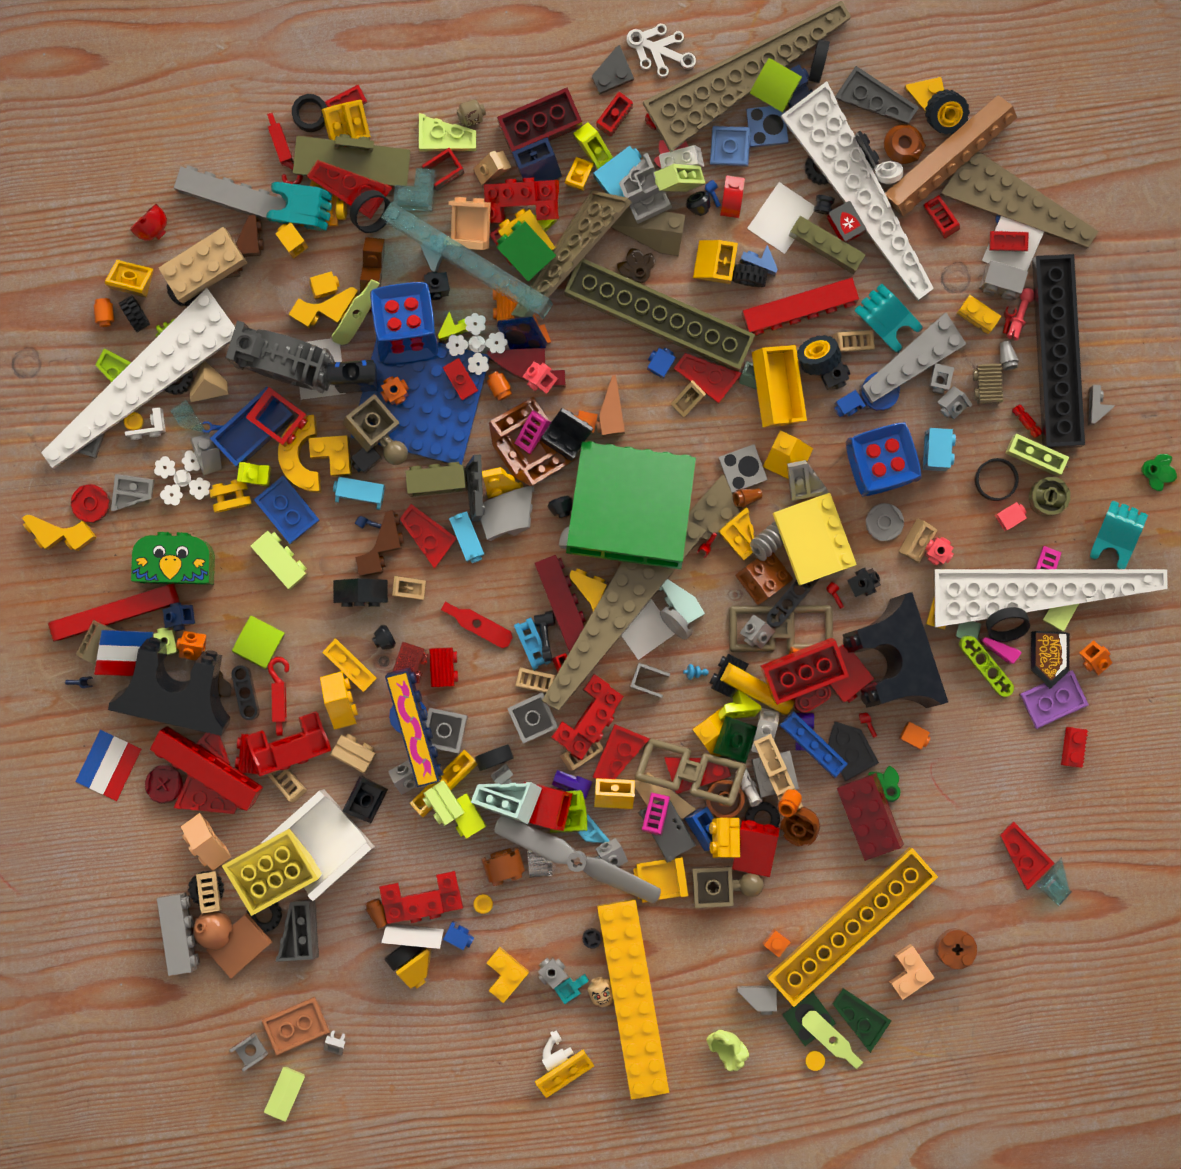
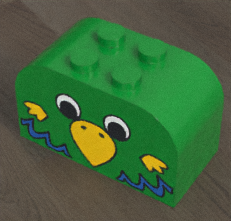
M157 532V535L142 537L133 547L132 582L214 585L215 554L210 544L200 538L185 532H177V536H172L169 532Z

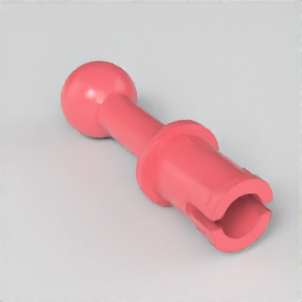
M1024 288L1020 295L1021 303L1017 315L1010 320L1012 323L1007 334L1009 339H1012L1013 336V340L1018 341L1021 329L1026 324L1023 318L1028 304L1034 300L1035 296L1031 288Z

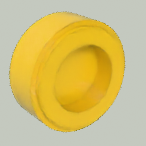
M344 201L336 202V217L338 220H346L347 205Z
M133 412L124 418V425L130 431L140 430L143 427L144 419L137 412Z
M486 894L478 895L474 900V909L480 914L488 913L493 907L491 897Z
M814 1050L806 1055L805 1063L809 1069L818 1071L823 1068L825 1058L821 1052Z

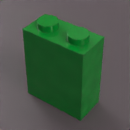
M524 220L523 222H516L511 227L513 231L508 236L506 234L502 235L497 240L498 245L496 247L527 281H530L556 254Z

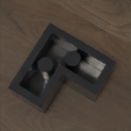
M360 578L333 580V603H341V607H353V603L354 606H365V603H368V607H380V603H388V580Z

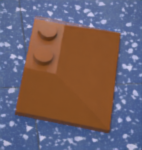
M534 397L489 422L493 447L512 476L529 486H533L575 461V459L570 461L540 440L531 454L515 444L532 410L548 419ZM537 420L534 422L538 426L541 424ZM534 427L530 428L532 431L536 433L537 429H535ZM527 433V435H526V436H528V437L531 438V439H533V437H534V436H532V435L529 434V433ZM523 439L522 442L529 446L530 443L527 440Z

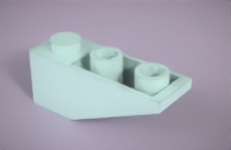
M667 579L660 587L659 591L663 590L666 594L664 599L669 608L673 606L688 624L705 614L696 597Z

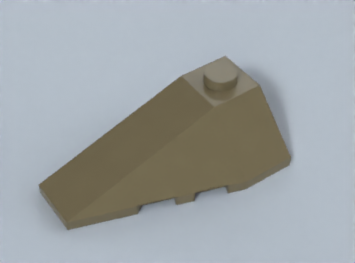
M627 208L611 228L637 240L643 245L645 244L658 253L679 256L685 215L664 211L638 224L631 208Z

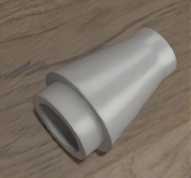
M1011 341L1001 342L999 344L1000 364L1003 370L1007 371L1017 368L1019 360L1011 345Z

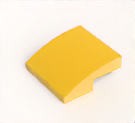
M362 100L346 102L322 109L329 140H335V137H339L340 134L350 135L354 139L371 137Z

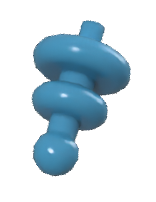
M689 664L687 670H683V674H687V678L692 680L694 676L695 678H699L702 674L707 676L709 671L707 669L701 670L699 666L694 668L692 664Z

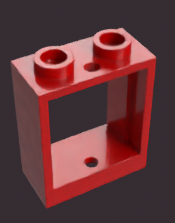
M270 387L267 388L246 416L250 422L284 447L287 444L291 445L296 438L295 433L298 429L302 430L308 422L306 420L308 416ZM274 397L299 415L282 438L258 421Z

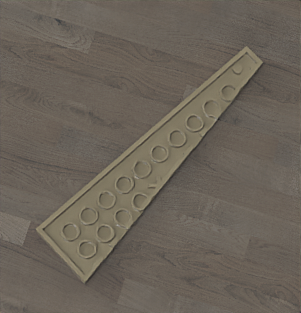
M840 1L643 101L646 111L670 153L749 95L768 58L787 67L818 43V39L823 40L849 21L851 15L844 3Z
M689 520L683 560L707 532L706 529ZM622 561L542 699L543 703L560 711L589 673L598 665L603 656L607 654L617 639L621 637L649 603L650 599L672 575L675 568Z

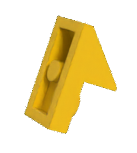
M576 157L565 180V184L584 192L594 163Z

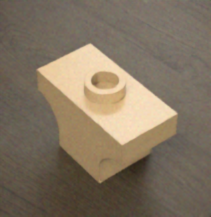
M493 151L483 158L473 170L481 185H484L497 177L503 176L511 168V165L503 151L497 153Z

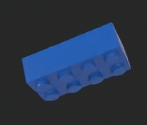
M265 387L210 437L237 468H239V462H247L272 439L271 436L246 418L268 387ZM274 397L258 421L277 434L295 416L282 402Z

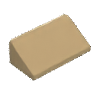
M916 519L899 552L920 563L926 552L925 547L933 539L937 529L923 520Z

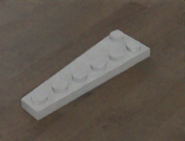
M944 313L861 388L872 404L935 363L966 345V342L948 314Z

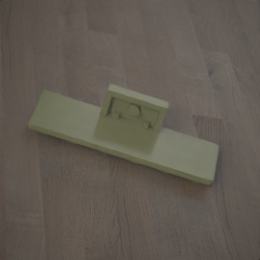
M340 134L339 137L336 136L335 140L305 136L296 137L293 174L307 176L317 160L389 186L407 187L410 160L409 149L377 146L368 137L354 139L346 134Z

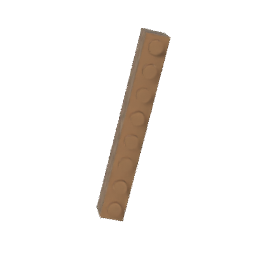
M997 95L885 193L891 207L902 216L910 212L949 176L954 174L957 169L969 161L972 156L983 149L987 143L998 136L1003 129L1013 123L1017 118L1014 107Z

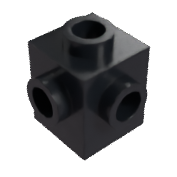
M432 271L424 275L423 282L429 286L431 300H440L442 297L449 296L450 288L447 272L438 273L437 271Z
M840 361L836 368L826 374H820V377L827 390L833 387L837 390L847 385L846 381L849 380L848 375H850L848 366L846 364L843 365L842 361Z
M862 568L855 572V577L847 580L855 597L864 593L866 596L877 592L876 587L881 586L880 577L873 568L869 570Z

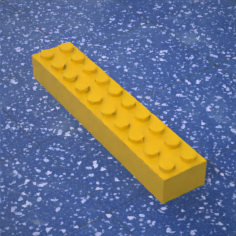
M909 847L767 975L768 979L795 1007L935 881L938 876L915 850Z
M630 899L597 905L631 1100L669 1093L636 900Z

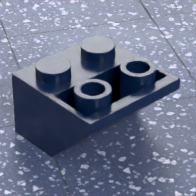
M548 138L512 152L522 180L523 178H534V181H547L562 177Z

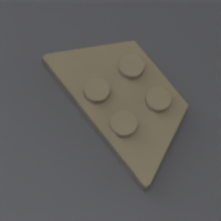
M723 474L689 512L688 520L707 530L702 537L706 540H709L713 532L717 534L714 539L715 541L720 536L718 531L739 513L738 507L733 502V495L726 477Z

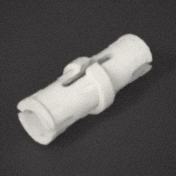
M746 768L741 782V789L746 794L750 806L754 807L759 805L762 799L756 790L755 782L752 781Z

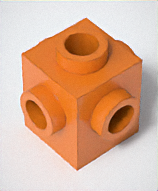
M391 376L383 381L384 384L381 386L383 391L380 393L385 402L390 401L392 405L395 403L399 405L409 396L406 392L409 388L404 379L400 381L398 376L395 378ZM396 386L398 388L397 392L392 393L390 389Z
M184 631L176 644V649H179V658L196 661L203 651L206 650L207 635Z
M1094 640L1079 652L1084 660V667L1089 672L1093 670L1097 675H1100L1113 663L1109 657L1111 655L1110 652Z

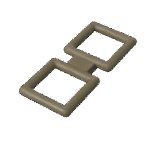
M793 605L788 606L787 610L791 609ZM798 605L782 626L772 628L775 632L769 638L768 644H765L762 649L756 645L752 648L748 644H737V614L767 613L768 615L774 606H731L729 608L730 651L773 652L776 648L775 638H787L788 651H790L791 647L804 649L814 645L795 644L794 613H825V640L833 638L832 606ZM771 616L772 623H774L775 621L778 623L780 622L778 619H775L774 616Z
M650 738L646 743L635 775L636 780L677 791L681 781L685 780L693 783L690 789L692 796L727 806L734 805L746 770L745 764L707 753L702 755L700 763L689 760L691 755L689 748ZM653 747L682 754L673 782L644 774ZM708 762L737 770L728 797L699 790Z

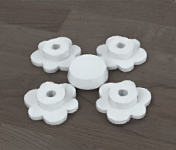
M473 313L465 318V324L467 325L466 330L471 331L475 336H472L468 343L462 335H451L446 347L450 349L449 352L452 356H456L458 354L463 355L465 353L464 349H467L469 345V348L476 353L468 359V370L481 375L482 372L488 371L489 365L487 363L488 358L483 357L478 352L483 351L486 345L492 353L496 351L503 353L508 341L504 339L502 332H497L496 334L491 333L489 339L485 342L484 338L479 336V334L486 328L484 325L486 318Z
M190 450L185 452V457L182 459V463L185 464V470H178L176 472L174 468L175 462L170 461L167 456H163L155 462L154 473L156 475L162 476L164 479L168 475H174V482L176 484L172 486L166 485L165 490L160 493V497L164 499L166 505L172 504L176 506L180 503V498L183 497V494L180 492L179 486L184 487L189 484L191 488L190 494L195 495V498L198 500L203 499L204 495H209V481H203L201 477L191 481L189 472L200 469L195 452L193 453Z

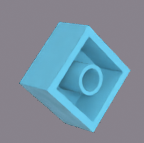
M929 428L925 431L923 470L947 471L951 468V465H954L955 454L952 453V446H955L956 435L953 434V429Z

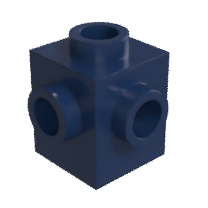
M173 603L170 604V608L162 609L165 628H173V631L185 630V626L195 624L193 605Z

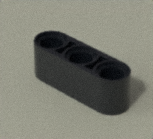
M238 665L233 668L231 674L239 711L244 719L254 720L259 716L260 709L251 671L246 666ZM239 669H244L246 672V676L242 680L237 677ZM245 687L250 690L248 698H243L241 695V690ZM248 706H252L255 710L252 717H248L245 713Z

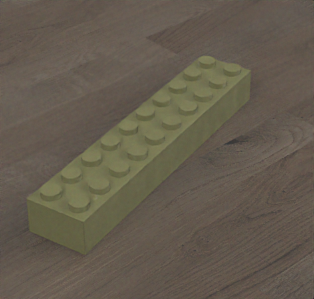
M584 258L575 267L564 291V295L738 372L755 336L751 332Z

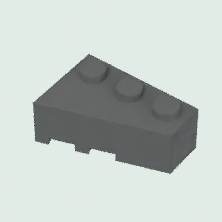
M296 900L290 902L284 925L285 929L275 962L318 958L319 948L315 900Z

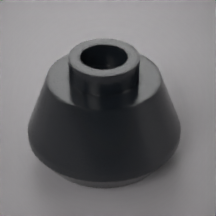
M699 191L692 194L686 201V207L695 215L703 216L707 214L711 207L709 193Z
M568 495L550 501L547 507L554 516H558L559 519L569 516V512L572 511L573 499Z
M380 625L374 632L375 637L372 638L377 648L381 647L382 650L394 648L396 642L389 628L386 625Z

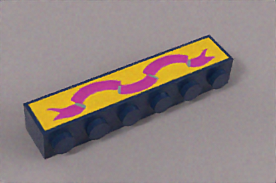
M410 667L387 673L385 679L416 786L418 788L440 782L443 769L441 764L437 763L438 751L436 746L432 745L431 739L433 734L431 728H427L425 721L427 720V713L420 704L422 696L420 691L416 690V675L414 672H411Z

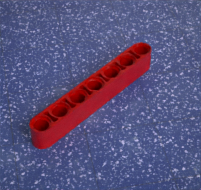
M169 584L48 623L53 642L87 632L93 620L107 626L168 607L170 604L179 603L180 601L175 584Z

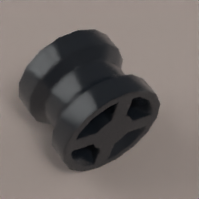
M817 195V205L814 206L813 211L829 215L835 198Z
M589 928L583 933V943L587 948L593 949L601 944V933L597 929Z

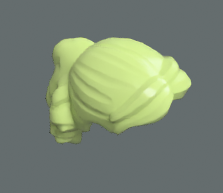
M718 1030L707 1037L706 1041L710 1051L718 1053L725 1069L731 1072L733 1070L738 1071L744 1067V1061L748 1059L749 1052L735 1034Z

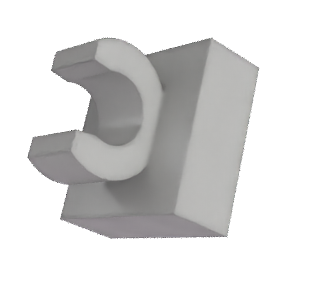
M506 764L491 775L496 784L513 783L510 779L513 773Z
M333 1030L330 1036L326 1037L324 1050L342 1056L346 1042L344 1041L345 1034L342 1033L341 1038L337 1039L334 1038L335 1031Z

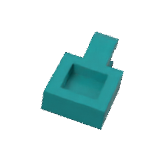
M583 974L575 981L569 977L556 986L554 990L562 1002L566 1004L581 994L578 988L589 982L586 974Z

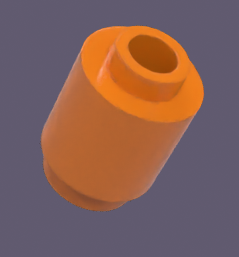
M109 298L96 299L93 305L95 323L99 324L100 327L111 326V323L115 322L113 303H111Z
M496 371L488 376L489 379L486 382L495 398L497 397L501 401L512 395L510 391L512 388L504 373L499 374Z
M788 789L784 792L778 804L781 815L790 817L797 812L802 802V796L798 791Z

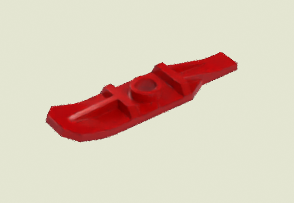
M446 601L441 608L442 611L455 617L460 626L501 648L508 647L513 638L511 631L471 609H459ZM475 620H479L481 623L478 628L473 626Z

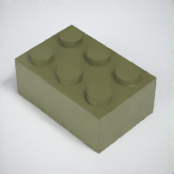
M459 462L448 463V466L441 467L440 464H432L426 469H422L421 466L409 467L410 470L405 471L407 493L410 497L467 491L465 468Z

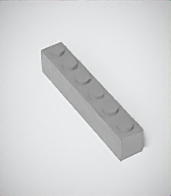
M192 166L180 167L174 185L176 192L247 215H256L259 219L269 221L266 218L267 212L270 210H282L286 206V202L281 195L274 197L270 195V192L263 189L256 191L252 189V186L244 183L237 185L234 184L233 180L223 177V179L215 178V174L207 171L204 174L197 172L198 169ZM272 222L281 226L283 225L282 223Z

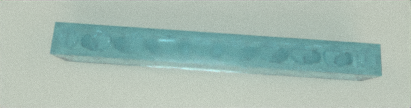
M392 201L381 218L388 225L543 320L552 307L553 303L548 297Z

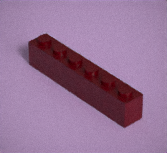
M553 555L535 562V566L570 653L584 629L583 622H586L583 612H578L576 605L579 602L576 594H571L569 587L572 584L569 576H564L562 569L565 566L562 558L557 559V556Z

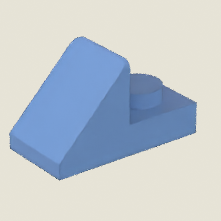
M768 245L762 258H759V255L752 251L743 252L740 259L741 263L766 269L769 274L776 275L778 269Z

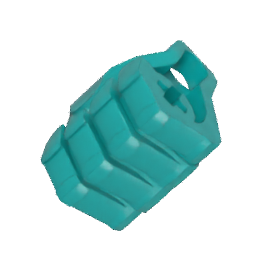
M283 182L271 183V191L280 194L286 202V206L282 210H270L267 212V220L282 224H302L309 230H327L328 223L325 221L330 220V213L326 211H331L332 203L328 202L332 200L331 192L313 186Z
M880 284L877 287L878 292L875 290L871 291L868 295L871 299L864 298L861 302L864 306L859 305L854 311L893 351L899 353L902 345L896 338L898 329L902 326H909L913 331L920 332L923 326L889 289Z
M1112 501L1094 542L1090 559L1096 560L1103 550L1114 548L1119 556L1117 568L1125 569L1148 515L1143 512L1138 515V509L1132 507L1128 511V505L1122 504L1121 507H1118L1119 503Z

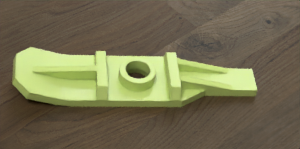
M371 279L363 292L354 298L339 326L331 335L333 342L345 345L351 341L371 308L370 292L379 286V282ZM359 310V313L353 314V311Z
M808 1011L802 1018V1025L836 1057L845 1058L856 1069L863 1063L852 1052L850 1043L817 1011ZM834 1036L836 1040L833 1043L829 1042V1039Z

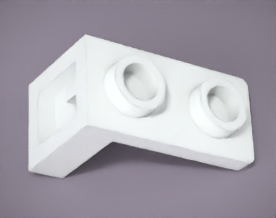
M696 145L659 155L661 169L672 164L704 167L701 148Z
M152 409L153 414H150V420L155 428L126 431L125 436L130 437L131 440L142 439L143 435H149L150 437L161 436V433L166 432L163 409Z
M761 708L754 741L770 734L773 739L775 738L780 712ZM753 743L751 751L758 753Z

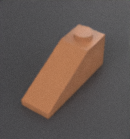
M612 375L599 415V421H596L597 432H601L602 437L625 434L616 375Z

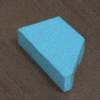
M587 814L588 831H579V835L585 842H609L610 840Z

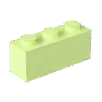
M672 164L654 172L656 177L655 183L660 191L687 192L706 184L701 167L697 165Z
M1015 434L1012 437L1005 454L1057 477L1062 475L1069 459L1068 456L1019 434Z
M267 531L251 547L283 584L291 590L307 576L305 572L307 568L300 560L296 562L292 558L294 553L287 546L284 548L279 543L282 540L275 532L271 534Z

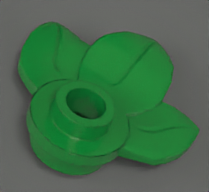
M1159 454L1153 460H1147L1142 465V474L1148 478L1152 489L1162 491L1164 483H1170L1177 479L1176 471L1170 466L1172 456Z
M888 766L884 774L869 772L868 775L877 773L888 802H894L900 797V788L898 787L899 775L893 767ZM890 788L894 790L892 796L887 794V790Z

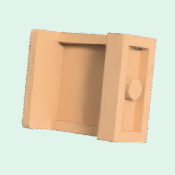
M455 197V200L449 201V205H452L451 239L447 240V247L476 250L489 249L491 202H484L483 198H473V201H466V197Z

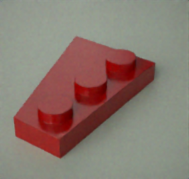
M410 504L400 518V521L435 569L457 538L412 504Z
M614 724L592 777L595 779H616L650 738Z
M1012 822L999 835L1026 890L1035 884L1055 864L1015 822Z

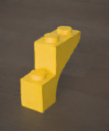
M350 287L320 304H310L298 298L289 316L307 328L317 324L320 318L318 316L319 313L339 325L359 292L354 287Z
M25 515L22 518L25 522L23 526L29 533L33 532L36 536L34 540L41 549L44 547L49 550L66 538L64 542L71 550L74 548V550L80 551L97 538L86 522L83 521L70 528H59L31 515Z
M576 569V571L571 570V581L587 599L594 611L607 587V584H604L605 580L594 576L592 579L586 576L587 572Z

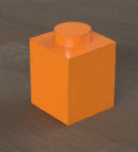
M907 722L898 739L917 749H922V747L926 748L930 741V737H928L930 732L911 722Z
M773 929L762 944L776 956L780 957L791 942L777 930Z

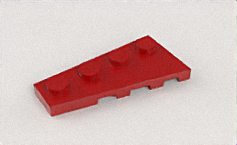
M317 160L307 175L308 178L350 206L360 194L366 191L376 190L386 197L392 189L389 185ZM381 197L369 199L361 206L359 212L371 219L384 199Z

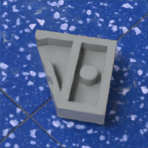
M806 460L787 464L792 501L828 494L827 488Z
M115 474L111 511L152 499L155 479Z

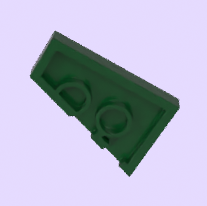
M842 988L832 1004L871 1053L892 1020Z

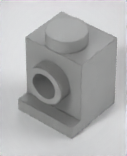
M936 363L933 365L929 388H933L932 392L944 394V391H949L954 367ZM938 377H941L943 379L942 384H939L937 382Z
M954 386L938 401L942 408L940 410L945 417L953 419L967 407L973 405L965 393Z

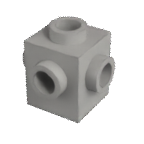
M753 615L740 634L745 637L744 642L753 648L756 645L762 649L775 630L766 622Z
M409 760L388 771L401 795L417 787Z
M616 838L602 843L595 849L598 854L595 858L602 859L618 868L628 862L622 846Z
M553 957L550 960L546 958L539 964L540 969L538 972L540 975L538 978L544 985L548 983L552 989L568 977V974L564 971L565 965L559 958L557 960ZM550 969L555 970V973L550 974L548 971Z

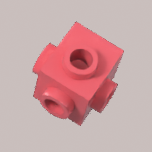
M533 362L523 375V378L528 381L527 386L534 391L539 389L546 394L558 379L550 372L552 370L544 363L539 365L536 362Z
M943 537L930 540L925 547V550H927L925 556L928 557L927 560L936 566L938 564L942 565L945 562L948 563L954 555L951 552L954 548L950 546L951 542ZM939 547L944 549L943 554H939L937 552V549Z

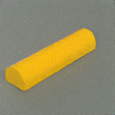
M728 663L720 679L783 715H787L794 705V698L776 705L767 683L731 663Z
M464 749L443 770L440 782L444 780L449 789L452 790L477 766L476 760ZM439 782L427 785L410 802V805L423 818L433 809V807L428 808L423 800L425 795L423 793Z

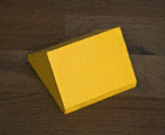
M116 260L105 280V285L110 289L147 298L153 269Z

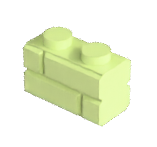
M444 780L423 793L425 795L423 798L428 808L433 807L436 812L433 816L439 824L443 823L445 826L465 813Z

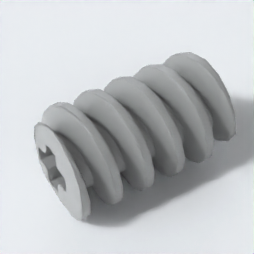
M774 521L750 542L753 554L761 561H765L767 557L772 555V552L777 551V548H780L783 544L776 522Z

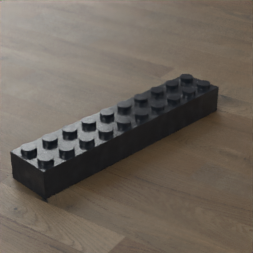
M1074 254L1035 256L1032 259L1042 444L1050 449L1082 447L1085 445Z

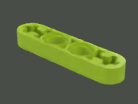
M969 635L963 636L959 641V647L998 695L1003 697L1010 696L1013 693L1014 685L976 638ZM965 641H972L971 646L976 651L973 652L970 648H965L967 645ZM982 653L985 656V661L982 664H978L976 656ZM991 668H995L997 671V675L993 679L988 677V671ZM1000 680L1002 684H1008L1006 692L1000 691L1002 686L997 681Z

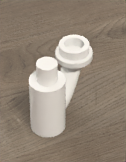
M557 1030L550 1032L552 1036L543 1050L542 1061L548 1072L568 1060V1057L574 1054L571 1047L566 1050L560 1049L551 1054L553 1045L555 1043L558 1045L562 1041Z

